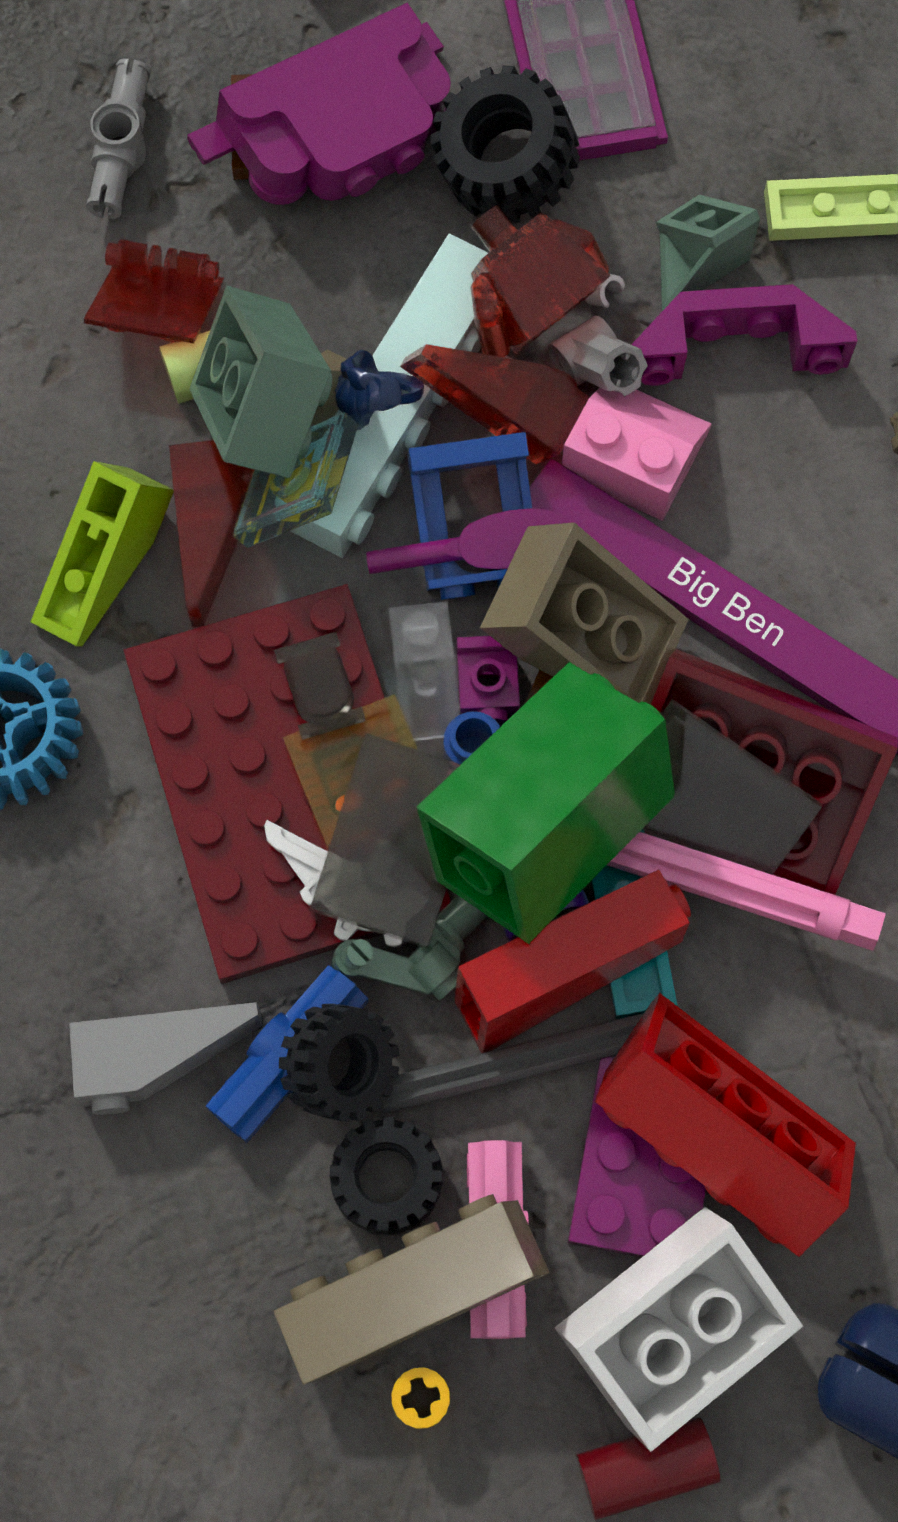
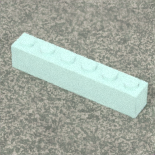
M451 234L447 235L373 354L378 371L404 373L421 380L424 384L423 396L414 403L398 405L385 411H374L368 426L366 425L361 430L351 429L344 421L341 411L338 410L300 471L301 473L318 454L319 458L315 469L346 456L338 485L307 497L301 515L281 501L279 506L283 528L341 558L345 556L353 542L357 545L363 542L374 521V514L371 511L381 496L389 498L398 485L403 470L400 464L406 456L408 449L422 446L430 428L429 416L436 405L444 407L450 400L458 381V377L455 374L462 362L465 360L470 363L478 354L485 337V332L482 331L484 319L491 316L499 318L507 304L502 305L507 303V301L497 291L491 280L489 279L481 285L475 274V271L482 265L485 267V263L494 255ZM506 262V267L488 266L485 269L488 274L490 269L497 268L495 274L490 275L495 283L497 278L504 277L502 283H496V285L510 299L512 288H510V293L506 294L504 292V288L509 287L507 286L508 262ZM401 389L402 394H408L407 391Z

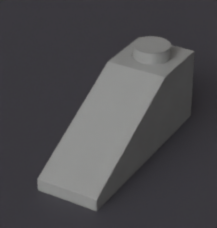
M257 1002L69 1023L74 1098L83 1107L92 1106V1114L96 1115L118 1114L129 1111V1102L148 1099L262 1027V1013Z

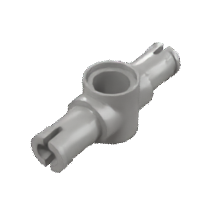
M120 59L116 63V74L111 98L107 99L103 105L94 111L90 120L91 132L95 143L91 165L95 172L86 209L97 217H104L106 206L109 207L107 214L109 219H116L121 216L127 178L131 177L134 171L143 165L146 158V145L143 136L146 112L142 105L151 70L147 64L140 60L134 59L132 72H128L129 59ZM125 136V138L120 140H112L117 137Z

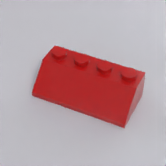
M659 993L606 1069L595 1102L604 1109L606 1115L616 1125L633 1130L654 1146L657 1154L666 1163L674 1167H681L701 1182L707 1192L717 1202L726 1206L731 1205L751 1220L767 1240L775 1244H782L800 1257L849 1208L856 1142Z

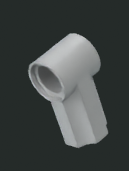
M599 316L591 317L547 346V353L555 371L564 383L571 388H575L588 381L606 391H615L626 396L641 386L643 372L648 367L642 350L617 339L610 326Z

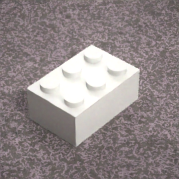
M704 1207L558 1324L555 1329L624 1425L651 1452L800 1330L803 1325L734 1226Z

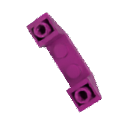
M789 284L680 292L631 345L642 350L648 365L643 372L641 382L645 385L658 386L667 384L673 379H682L688 353L686 338L709 342L727 335L749 334L754 338H767L779 332H787L792 371L809 370L811 373L818 375L830 374L841 368H848L858 341L854 329L795 285Z

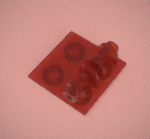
M120 239L118 244L109 242L105 253V263L112 266L86 313L84 324L106 327L114 332L128 331L160 337L169 342L182 341L194 344L224 283V277H219L220 264L219 262L210 261L208 254L181 250L178 254L177 249L169 248L163 267L162 250L159 245H153L148 256V244L132 242L126 239Z

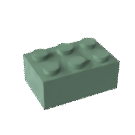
M226 285L189 390L224 462L290 478L297 459H303L308 452L312 436L310 425L317 407H322L329 398L332 388L331 369L290 303Z

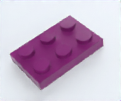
M605 1057L599 1060L567 1243L642 1258L703 1209L706 1188L681 1167H674L666 1163L657 1154L654 1146L633 1130L616 1125L606 1115L604 1109L595 1102L605 1071L614 1059V1057Z

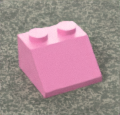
M599 388L588 399L564 444L562 465L614 499L663 521L712 424L639 390L624 396L615 391H606Z

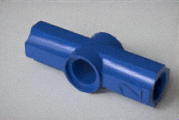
M328 965L286 1014L282 1012L277 1014L260 1031L247 1050L246 1055L248 1058L225 1081L215 1096H212L206 1108L236 1136L248 1143L288 1095L293 1093V1091L283 1089L280 1079L287 1075V1070L279 1069V1057H287L288 1049L281 1047L284 1036H294L295 1032L290 1026L295 1019L307 1020L304 1011L311 1007L322 1008V1004H340L363 1009L369 1002L368 997L344 974Z

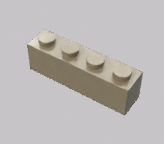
M494 1194L480 1198L458 1210L462 1221L443 1230H440L437 1222L424 1225L402 1236L401 1239L405 1248L385 1258L381 1249H376L347 1262L345 1266L349 1275L328 1284L324 1275L291 1289L290 1294L293 1302L274 1310V1314L303 1385L330 1377L549 1274L550 1272L518 1200L497 1203Z

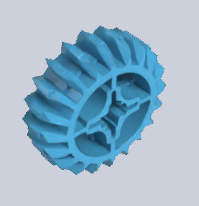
M2 648L0 649V713L5 722L8 721V723L5 724L6 733L3 734L7 745L6 749L0 741V761L3 768H0V809L4 808L8 794L13 793L19 805L26 806L29 800L26 790L33 786L42 795H48L50 787L45 778L51 773L56 778L66 779L68 771L60 759L78 758L79 750L70 740L83 736L81 723L73 719L81 712V708L77 699L68 698L72 689L65 678L54 680L56 672L49 663L45 662L35 668V661L32 655L26 652L13 664L10 653ZM1 691L27 693L42 703L32 706L29 705L28 701L17 704L4 701ZM45 729L38 746L29 756L23 759L25 746L29 741L42 736V730Z

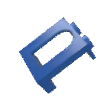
M526 432L408 449L407 458L420 543L449 539L440 472L496 465L502 512L532 508L526 458L529 456ZM455 561L423 566L426 590L440 589L441 600L474 596V584L497 581L499 588L507 569L473 574L461 569Z

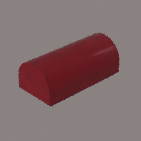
M701 1417L690 1419L651 1452L634 1436L575 1454L594 1520L721 1481L713 1446Z

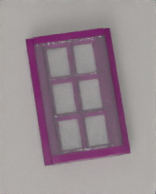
M503 0L519 73L521 75L525 68L536 72L540 81L546 78L554 86L577 133L580 145L576 147L580 156L579 161L654 149L656 145L667 144L668 135L634 0Z

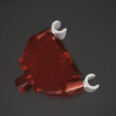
M498 205L492 207L473 223L471 229L490 251L472 271L473 282L470 287L475 327L482 354L485 357L479 369L482 380L500 390L501 384L498 381V374L501 368L505 367L507 376L517 381L523 372L521 365L507 356L511 349L517 355L584 300L590 305L608 308L610 304L605 298V288L615 293H621L624 290V280L620 276L608 273L609 265L594 235L590 231L559 219L551 220L542 213L517 230Z

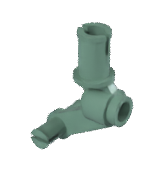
M457 896L437 916L430 914L425 919L423 943L408 958L372 947L366 940L351 939L337 946L333 954L331 966L346 977L359 976L426 995L432 993L440 1001L456 986L460 953L465 948L463 941L479 926L487 915Z

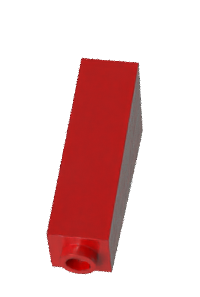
M658 869L551 921L529 944L518 937L458 966L455 1004L481 1053L494 1050L681 943L690 923L687 919L691 917L689 904L681 889L676 884L668 886Z

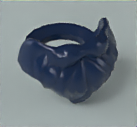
M359 350L341 363V375L338 377V384L335 388V401L346 424L353 430H361L366 425L368 426L374 411H385L398 405L419 401L424 394V384L418 378L404 373L378 371L373 356L368 351ZM401 389L407 391L408 394H402Z

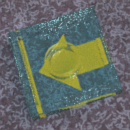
M342 413L311 426L312 436L308 452L303 459H297L290 478L254 469L233 536L248 548L332 514L358 424L346 413Z

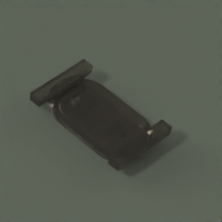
M336 632L274 650L277 663L284 662L285 675L297 712L302 719L308 722L298 725L302 740L366 721L362 707L352 709L354 695L341 656L335 648L340 646Z

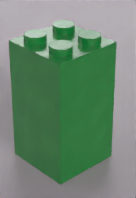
M568 662L416 806L436 880L529 944L675 797L666 720L651 704L643 701L636 702L616 690L605 677L596 673L589 674Z

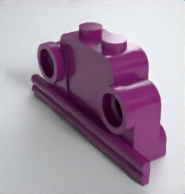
M407 2L219 90L216 121L188 134L187 140L203 165L236 151L249 170L248 177L252 190L258 197L268 203L276 205L293 203L303 196L308 186L316 196L324 200H339L349 194L352 197H358L373 188L378 180L394 172L398 174L407 173L423 161L428 136L437 131L433 124L436 112L446 111L442 100L449 93L451 86L449 74L436 56V54L443 51L444 46L427 22L421 24Z

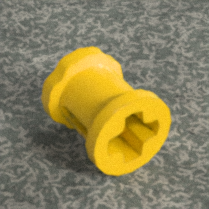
M425 1367L413 1368L404 1372L395 1382L391 1393L392 1407L396 1416L406 1425L416 1429L430 1428L438 1424L446 1414L450 1404L449 1388L445 1380L436 1371ZM423 1379L427 1389L437 1388L440 1393V1400L431 1403V1415L426 1418H419L415 1408L405 1409L403 1406L402 1397L412 1393L411 1382Z

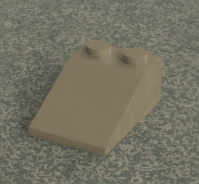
M573 522L527 527L480 629L517 658L552 677L570 662L589 674L596 673L605 677L616 690L636 702L643 701L651 704L669 657L675 651L689 619Z

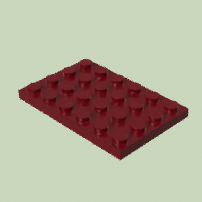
M348 584L123 649L221 984L335 950L338 945L344 942L334 935L338 918L331 914L320 902L309 906L303 901L300 891L305 885L291 868L283 854L276 851L267 842L264 827L267 820L327 852L355 864L361 862L366 865L379 839L399 848L401 851L388 877L399 888L406 887L428 899L422 909L406 923V927L425 922V919L430 914L437 916L451 902L447 888L436 880L416 809L419 802L415 790L412 798L398 807L384 806L379 802L366 768L361 763L328 776L326 779L333 798L347 790H361L368 797V804L362 813L351 818H339L333 814L312 761V756L315 753L351 739L359 738L379 787L385 781L396 777H404L412 782L410 776L405 777V775L409 774L407 765L380 776L378 775L381 772L406 763L403 755L374 765V763L402 753L400 744L370 755L372 752L398 743L397 734L366 745L369 741L395 732V728ZM353 749L323 761L321 766L323 770L360 757V753L357 749ZM307 765H311V767H308V768L303 769V770H301V771L298 770L299 768L305 767V766H307ZM363 768V770L360 772L344 777L332 783L329 782L330 780L336 779L338 777H341L343 775ZM315 775L314 778L303 781V779ZM366 778L368 779L367 781H364V782L359 783V784H357V785H354V786H352V787L346 788V789L341 790V791H339V792H336V793L333 792V791H335V790H337V789L343 788V787H345V786H348V785L353 784V783H355V782L361 781V780H363V779H366ZM317 785L320 786L319 788H316V789H314V790L307 791V789H310V788L315 787V786H317ZM322 795L324 796L321 799L311 802V800L314 798H317ZM328 806V808L324 810L315 812V810ZM333 816V818H331V819H328V820L323 821V822H321V823L319 822L320 820H322V819H324V818ZM357 930L350 940H367L383 935L384 932Z

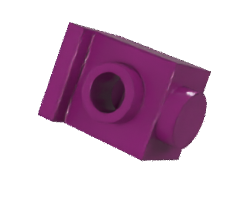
M491 636L457 637L456 658L459 714L466 712L485 713L495 719L501 727L520 709L517 657ZM478 678H499V682L494 686L488 687L482 685Z

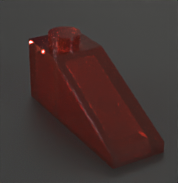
M424 345L406 356L400 365L409 374L421 380L423 384L494 435L500 436L526 432L529 452L527 459L534 464L541 463L561 453L568 436L590 398L578 389L576 381L562 370L550 368L544 364L435 345Z
M214 440L169 445L185 601L192 627L205 625L249 515L247 492L257 491L255 469L224 462Z

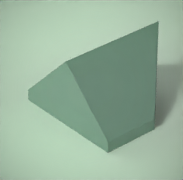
M699 194L656 222L660 232L662 311L680 292L704 290L750 260L760 222L756 209Z

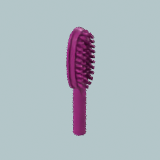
M536 508L509 510L488 515L467 525L460 537L367 551L366 558L369 574L465 560L469 565L476 568L508 569L528 526L568 523V521L562 514L554 510Z

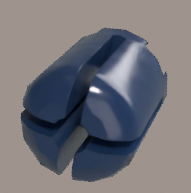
M873 1303L857 1311L846 1322L835 1344L847 1354L898 1382V1309L889 1304ZM837 1354L833 1358L828 1357L820 1373L818 1383V1398L823 1413L830 1421L898 1459V1385L846 1357Z

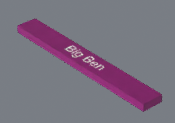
M552 458L531 484L532 508L554 510L562 514L568 523L575 522L686 618L830 711L898 737V679Z

